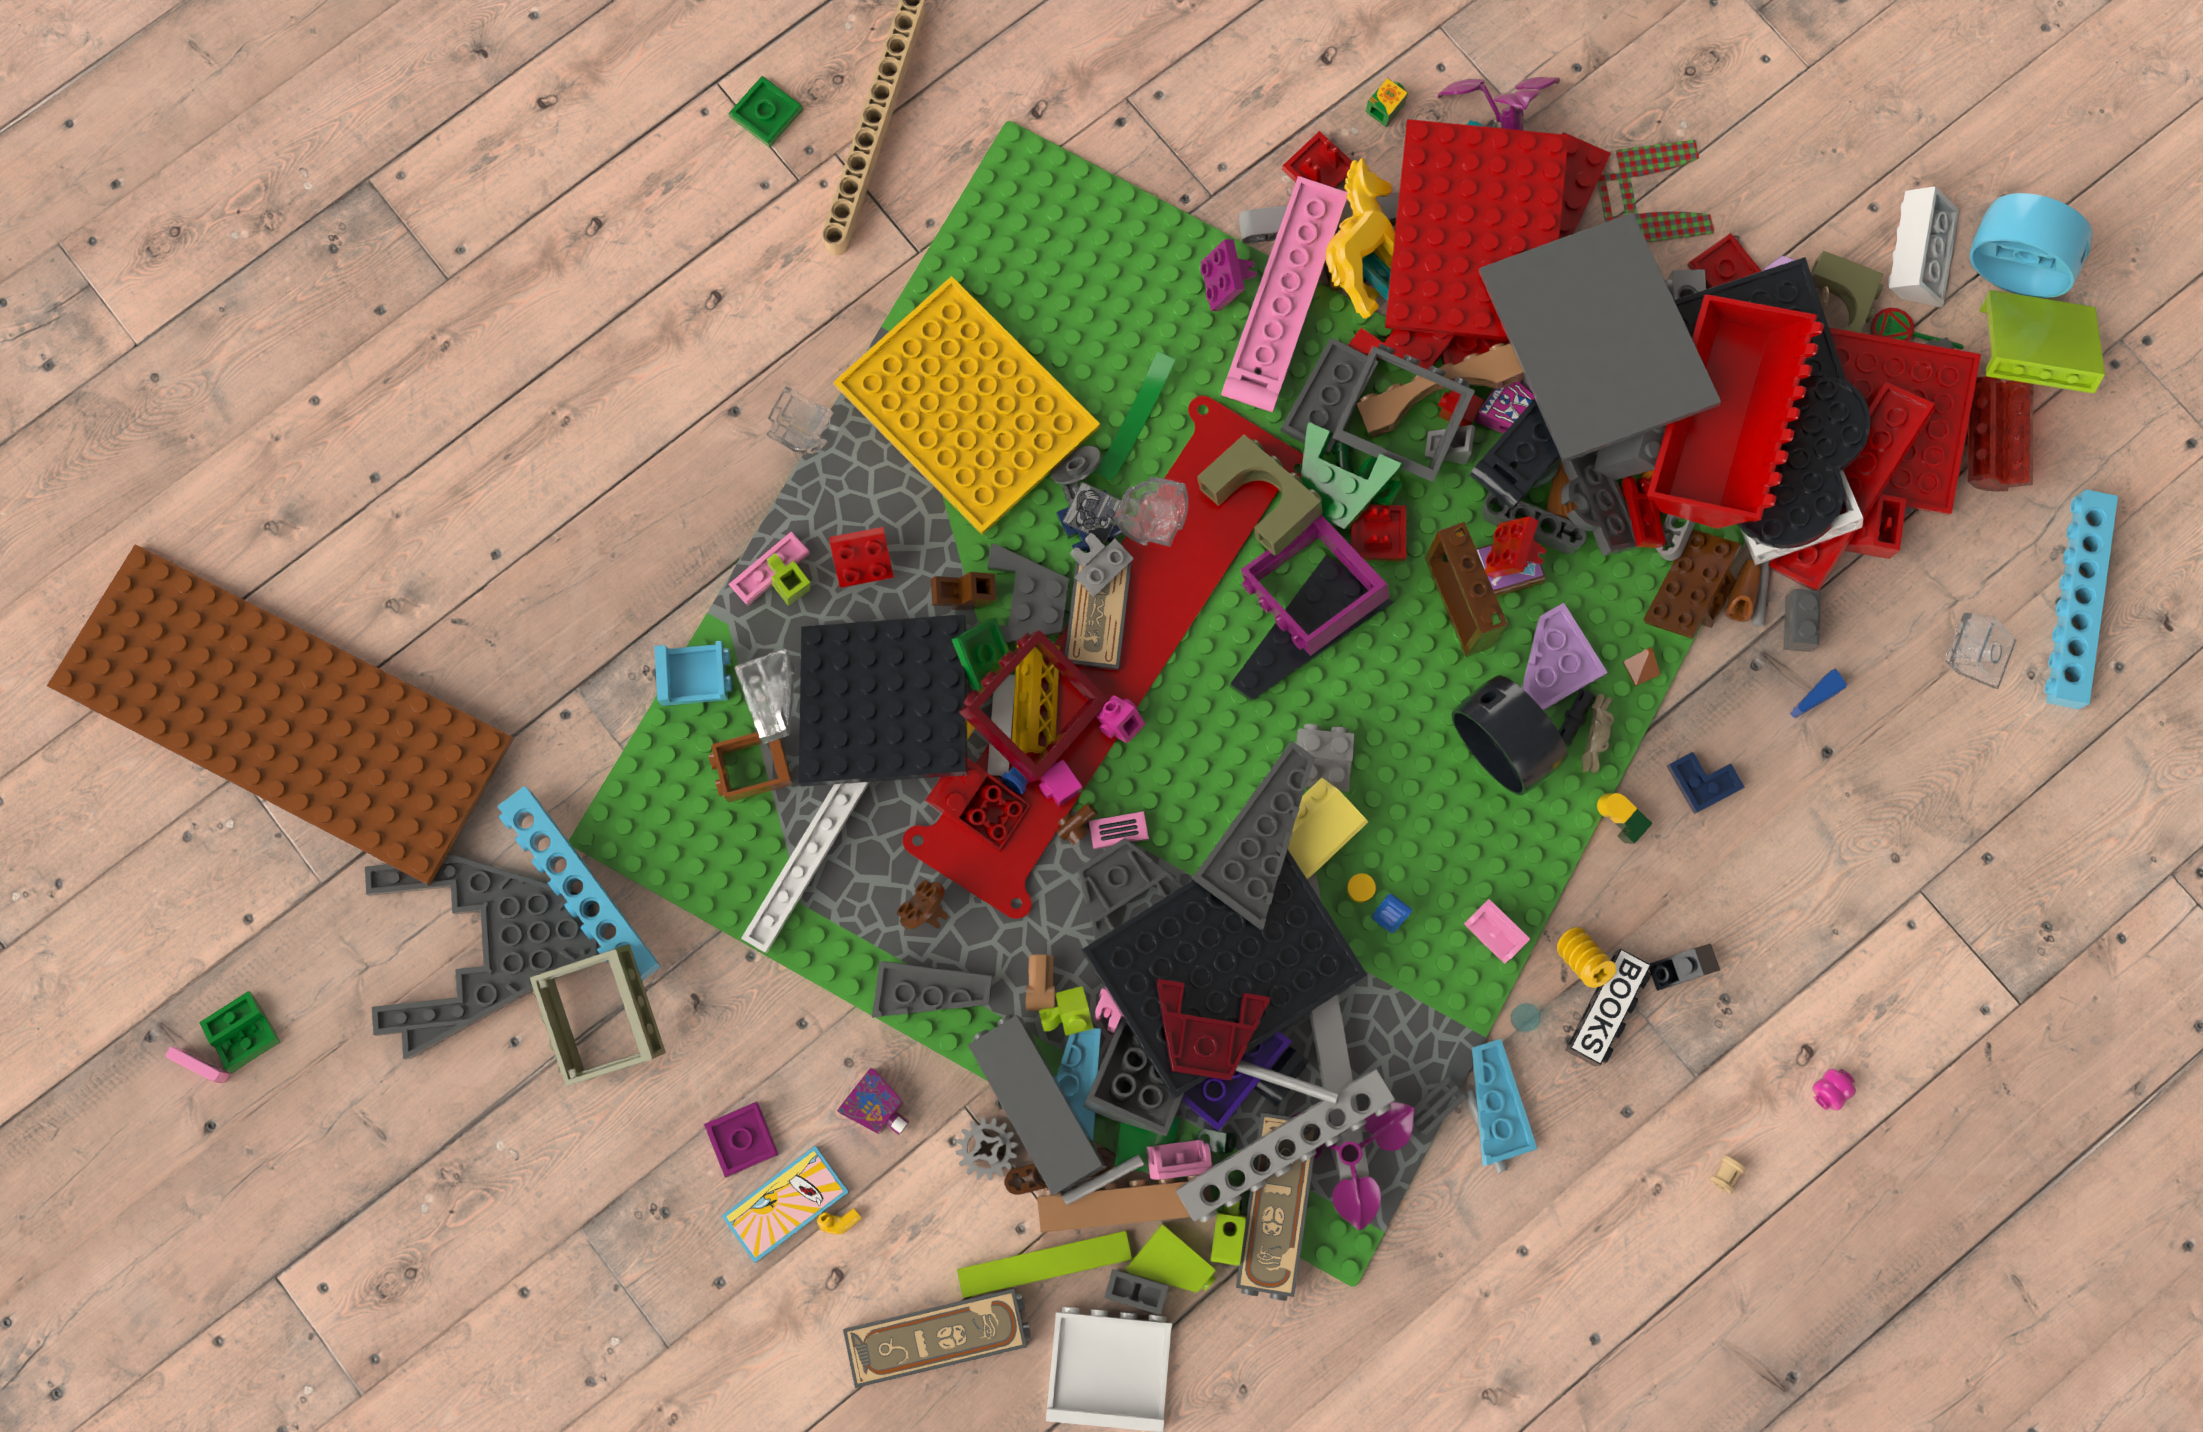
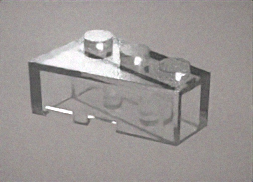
M785 648L734 667L762 744L790 734L795 669L788 649Z

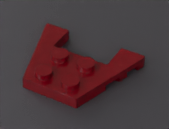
M1158 979L1157 990L1171 1071L1231 1080L1251 1036L1270 1002V997L1243 993L1239 1023L1181 1014L1185 983Z

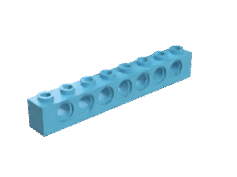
M2085 489L2071 501L2070 512L2073 513L2072 522L2069 524L2066 532L2069 543L2063 555V564H2066L2065 572L2059 582V589L2062 590L2061 600L2058 601L2055 610L2058 622L2052 633V641L2055 642L2054 650L2048 660V667L2051 668V672L2044 689L2045 694H2047L2046 703L2078 710L2090 704L2118 496ZM2086 517H2089L2093 520L2094 526L2090 525L2087 522ZM2083 542L2089 545L2090 552L2083 547ZM2079 568L2085 570L2087 578L2081 575ZM2076 594L2083 598V603L2076 599ZM2072 619L2079 623L2080 630L2073 626ZM2069 645L2076 650V656L2070 653ZM2065 671L2071 674L2072 682L2066 679Z
M526 786L522 787L497 806L502 812L499 815L500 820L508 829L513 827L518 834L515 838L517 843L524 851L529 849L535 857L531 860L541 874L545 871L551 880L547 883L557 896L562 893L567 900V903L564 904L565 908L573 918L579 916L584 923L581 926L582 931L590 940L595 938L601 946L597 949L599 954L630 944L642 981L662 967L530 789ZM532 815L534 817L532 826L523 828L522 822L524 818ZM549 837V847L546 850L540 851L538 847L540 840ZM565 859L567 862L565 870L556 873L555 864L559 860ZM577 881H582L583 890L581 893L572 895V885ZM598 903L600 906L599 913L595 917H589L587 914L589 906ZM612 925L615 926L616 935L612 939L606 940L604 938L605 929Z

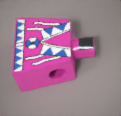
M1520 382L1498 390L1494 389L1474 421L1504 434L1535 398Z

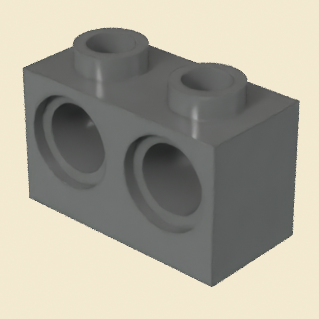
M1112 1269L1104 1298L1161 1315L1169 1286Z

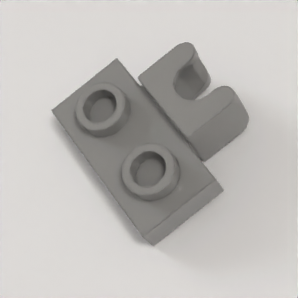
M1090 533L1085 538L1086 543L1090 547V552L1084 553L1079 548H1074L1070 554L1083 568L1074 578L1094 597L1134 558L1116 539L1105 547L1094 534Z

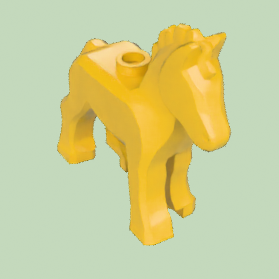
M1361 158L1359 162L1356 160L1352 161L1351 167L1347 172L1348 178L1345 179V190L1348 193L1346 197L1351 203L1353 216L1345 219L1339 225L1340 231L1328 243L1326 263L1329 272L1332 273L1334 286L1340 285V287L1345 289L1353 302L1356 313H1360L1364 319L1371 316L1379 308L1374 299L1380 293L1375 288L1364 284L1362 258L1374 252L1391 269L1395 231L1376 197L1389 196L1392 192V185L1370 171L1369 166Z

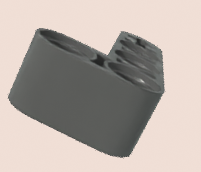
M1488 491L1482 505V517L1488 523L1496 526L1499 523L1516 520L1515 514H1522L1525 517L1530 516L1539 520L1533 540L1560 552L1574 554L1586 541V531L1577 527L1572 521L1520 501L1512 510ZM1489 504L1499 505L1502 512L1495 513L1491 511ZM1548 524L1552 528V533L1543 532L1540 525ZM1562 530L1561 534L1559 535L1560 537H1556L1558 532ZM1569 535H1573V536H1574V541H1575L1574 543H1572V542L1569 541V540H1570V536H1569Z

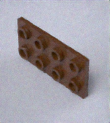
M1693 529L1683 553L1674 560L1643 619L1644 622L1691 639L1694 638L1701 624L1712 628L1736 583L1730 568L1741 549L1740 544Z

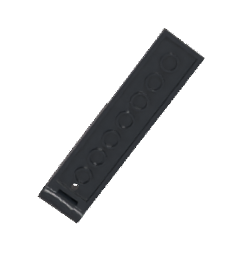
M1535 399L1469 474L1470 477L1512 510L1560 457Z

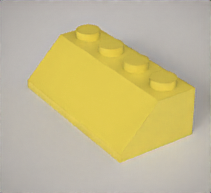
M1323 778L1302 796L1300 809L1295 819L1287 848L1307 880L1368 823L1367 819L1336 787Z

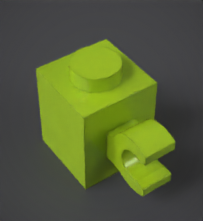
M776 553L767 559V565L775 573L771 577L772 585L788 606L811 590L810 581L794 561L785 566Z
M1083 986L1055 993L1058 1007L1044 1008L1039 1011L1044 1031L1055 1029L1061 1022L1066 1036L1093 1029Z

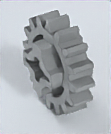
M983 1117L980 1121L981 1125L978 1126L971 1121L972 1129L970 1131L966 1129L961 1130L965 1135L964 1140L957 1139L956 1141L962 1145V1149L955 1151L956 1155H963L964 1157L959 1162V1165L964 1166L967 1164L969 1168L966 1173L970 1175L973 1171H976L977 1179L979 1180L983 1174H987L988 1179L992 1180L993 1173L995 1172L1000 1177L1004 1176L1002 1168L1005 1166L1011 1169L1012 1166L1008 1162L1009 1159H1017V1155L1012 1153L1011 1149L1018 1147V1143L1010 1142V1139L1015 1134L1013 1132L1007 1134L1004 1132L1007 1127L1005 1123L1000 1127L996 1126V1118H993L991 1123L987 1124ZM982 1130H994L1000 1135L990 1138L985 1136ZM974 1136L976 1140L975 1148L968 1153V1143L971 1137ZM986 1141L988 1144H994L999 1141L991 1149V1156L988 1157L986 1154L975 1156L982 1149V1142ZM1006 1144V1153L1000 1162L997 1157L999 1148ZM980 1159L988 1161L991 1168H980L974 1162Z

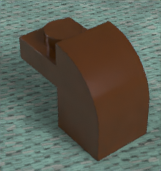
M969 572L960 578L934 576L931 578L932 606L952 607V610H970L995 602L997 600L995 574Z

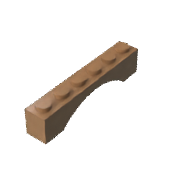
M1505 343L1494 345L1489 349V352L1481 355L1479 353L1471 354L1463 359L1464 362L1456 365L1449 363L1438 368L1445 371L1444 377L1454 381L1455 377H1459L1470 382V385L1487 386L1497 390L1524 380L1523 371L1511 344L1505 345ZM1417 375L1412 379V382L1405 385L1401 383L1394 384L1387 388V392L1379 395L1372 393L1364 396L1361 402L1357 403L1369 438L1373 439L1396 430L1402 418L1415 404L1426 396L1446 387Z

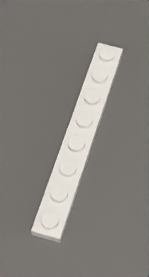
M870 782L833 785L743 934L742 940L766 954L768 953Z

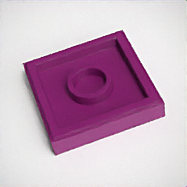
M757 1101L704 1124L725 1178L779 1155Z

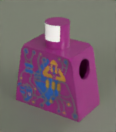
M873 1068L867 1071L837 1110L840 1114L877 1134H880L887 1126L900 1135L909 1124V1121L897 1112L904 1102Z

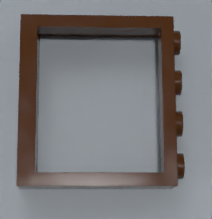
M1461 522L1437 532L1425 556V561L1465 657L1490 649L1508 624L1465 522ZM1446 554L1448 561L1444 563L1442 556ZM1498 614L1501 622L1493 625L1491 616Z

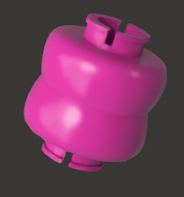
M1828 1069L1822 1079L1813 1085L1812 1089L1816 1095L1813 1098L1825 1110L1831 1108L1838 1111L1847 1100L1855 1095L1856 1089L1852 1084L1855 1080L1843 1069L1839 1071Z

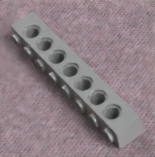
M1372 1069L1336 1091L1340 1093V1099L1337 1104L1321 1100L1176 1188V1193L1192 1220L1195 1222L1200 1219L1202 1223L1217 1214L1216 1208L1223 1204L1227 1208L1242 1199L1240 1194L1249 1188L1252 1192L1260 1189L1267 1184L1265 1181L1267 1177L1274 1173L1277 1177L1292 1169L1290 1163L1299 1158L1302 1162L1317 1154L1315 1148L1323 1143L1327 1147L1342 1138L1341 1132L1348 1128L1353 1132L1367 1123L1365 1118L1375 1112L1376 1116H1379L1391 1109L1390 1103L1395 1099L1377 1069ZM1360 1093L1366 1094L1369 1098V1104L1363 1110L1356 1109L1353 1104L1355 1096ZM1333 1109H1341L1344 1113V1120L1339 1125H1332L1329 1122L1328 1115ZM1308 1124H1315L1319 1128V1135L1314 1140H1307L1303 1135V1130ZM1284 1139H1290L1294 1142V1151L1289 1155H1282L1278 1150L1279 1143ZM1264 1154L1269 1157L1270 1163L1265 1170H1257L1253 1166V1160L1257 1155ZM1237 1169L1244 1173L1245 1179L1242 1184L1232 1185L1228 1181V1175L1231 1171ZM1208 1185H1215L1220 1190L1219 1197L1213 1201L1207 1200L1203 1196V1190Z

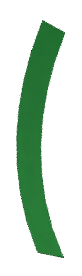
M1157 351L1125 420L1094 473L1108 480H1114L1143 429L1168 378L1175 359Z

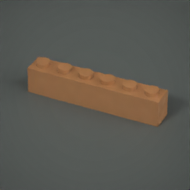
M1198 1175L1187 1176V1180L1176 1181L1175 1178L1158 1180V1183L1147 1184L1146 1179L1129 1181L1130 1186L1118 1187V1182H1111L1067 1206L1061 1195L1058 1197L1052 1196L1049 1189L1043 1190L1044 1195L1037 1197L1040 1231L1042 1233L1191 1217L1176 1193V1188ZM1208 1185L1203 1190V1196L1205 1199L1213 1201L1211 1185Z

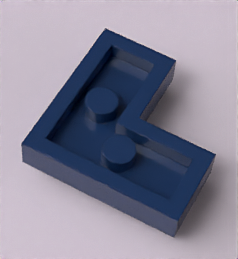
M1694 752L1667 765L1668 770L1694 814L1745 788L1731 763L1706 775Z

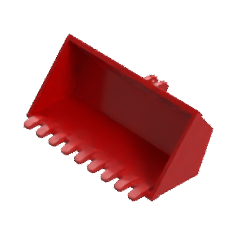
M1704 295L1692 340L1721 403L1720 406L1667 425L1647 493L1649 500H1653L1661 512L1718 529L1748 521H1759L1762 518L1764 509L1774 506L1776 496L1768 493L1770 487L1779 485L1782 480V474L1774 471L1776 465L1785 463L1788 458V452L1780 450L1782 444L1792 441L1794 436L1793 430L1786 429L1788 422L1797 420L1800 415V409L1792 406L1795 400L1802 399L1806 393V388L1798 385L1800 379L1809 377L1812 371V366L1804 365L1806 358L1814 356L1818 350V345L1810 343L1811 338L1820 335L1824 328L1823 323L1816 322L1818 315L1713 295Z

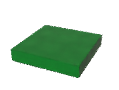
M761 76L728 114L732 120L770 148L803 111V107L764 76Z
M996 617L990 618L952 639L960 662L965 667V674L972 691L978 690L983 686L980 683L981 680L990 671L995 673L1001 666L998 663L999 660L1009 652Z

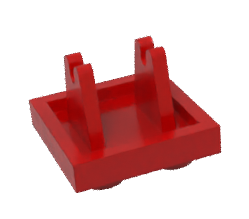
M1318 131L1283 164L1282 170L1295 182L1298 176L1337 189L1348 178L1347 172L1351 167L1352 160Z
M1370 505L1350 527V545L1364 560L1405 561L1406 506Z
M1528 516L1499 523L1493 534L1494 542L1491 551L1486 558L1485 571L1487 576L1496 578L1521 573L1528 566L1527 562L1533 564L1543 563V559L1538 556V553L1545 554L1546 549L1533 540L1539 520Z
M884 527L829 537L840 588L894 578Z

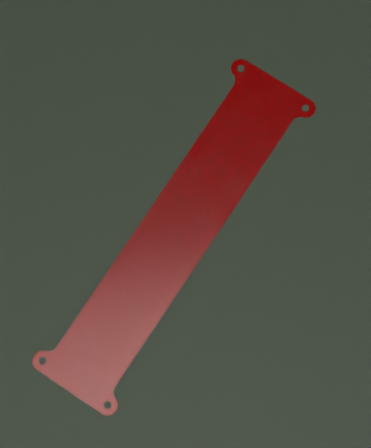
M1198 396L1190 402L1188 413L1195 424V431L1121 543L1123 548L1134 559L1131 561L1119 671L1076 666L1108 699L1114 695L1123 701L1125 699L1130 700L1136 707H1138L1279 490L1269 482L1251 481L1240 486L1218 506L1200 490L1197 476L1245 434L1250 440H1257L1263 446L1264 452L1270 457H1277L1287 472H1293L1301 479V473H1296L1294 466L1297 463L1303 464L1304 454L1208 396ZM1206 405L1208 407L1207 414H1199L1198 407ZM1069 623L1054 644L1060 646V651L1064 655ZM1045 657L1043 661L1047 666L1050 661ZM1060 671L1058 677L1056 736L1088 701ZM1043 677L1041 679V687L1046 693L1049 683ZM1044 704L1040 706V715L1043 720L1047 718V709ZM1012 715L1011 740H1012V730H1013V715ZM1096 716L1056 760L1057 763L1061 760L1065 761L1081 784L1082 791L1117 739L1115 736L1110 738L1101 731L1100 726L1102 724ZM1041 731L1038 737V746L1046 747V737ZM990 743L975 763L987 773ZM1035 752L1025 753L1033 762L1040 755V753ZM1009 762L1010 770L1013 767V765ZM991 775L1005 785L1001 780V776ZM1040 779L1031 783L1028 782L1025 786L1026 791L1022 795H1017L1031 806L1000 851L943 814L931 826L916 825L907 829L903 835V846L908 853L1006 916L1020 919L1029 913L1032 906L1031 897L1025 889V880L1060 827L1057 822L1069 813L1081 793L1059 807L1053 797L1048 799L1039 787V784L1042 783ZM916 835L923 837V843L920 846H915L912 842L913 837ZM1019 898L1022 901L1019 909L1012 908V899Z

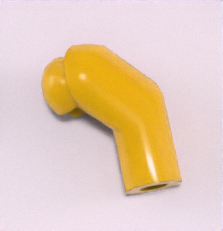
M852 1208L843 1217L831 1215L827 1212L822 1213L818 1217L817 1223L825 1233L842 1235L858 1223L862 1217L855 1208Z

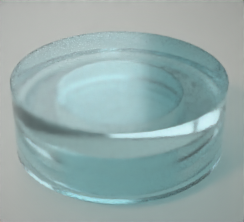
M1520 1004L1511 1013V1023L1520 1032H1530L1538 1027L1540 1013L1531 1004Z

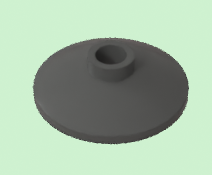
M1094 446L1077 448L1059 466L1051 471L1053 481L1057 484H1071L1085 480L1101 461L1100 451Z

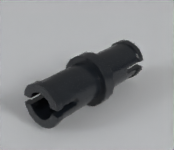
M1583 689L1579 690L1570 710H1566L1564 714L1566 718L1559 729V733L1567 746H1571L1580 725L1585 724V716L1596 698L1595 695L1588 691L1584 693Z

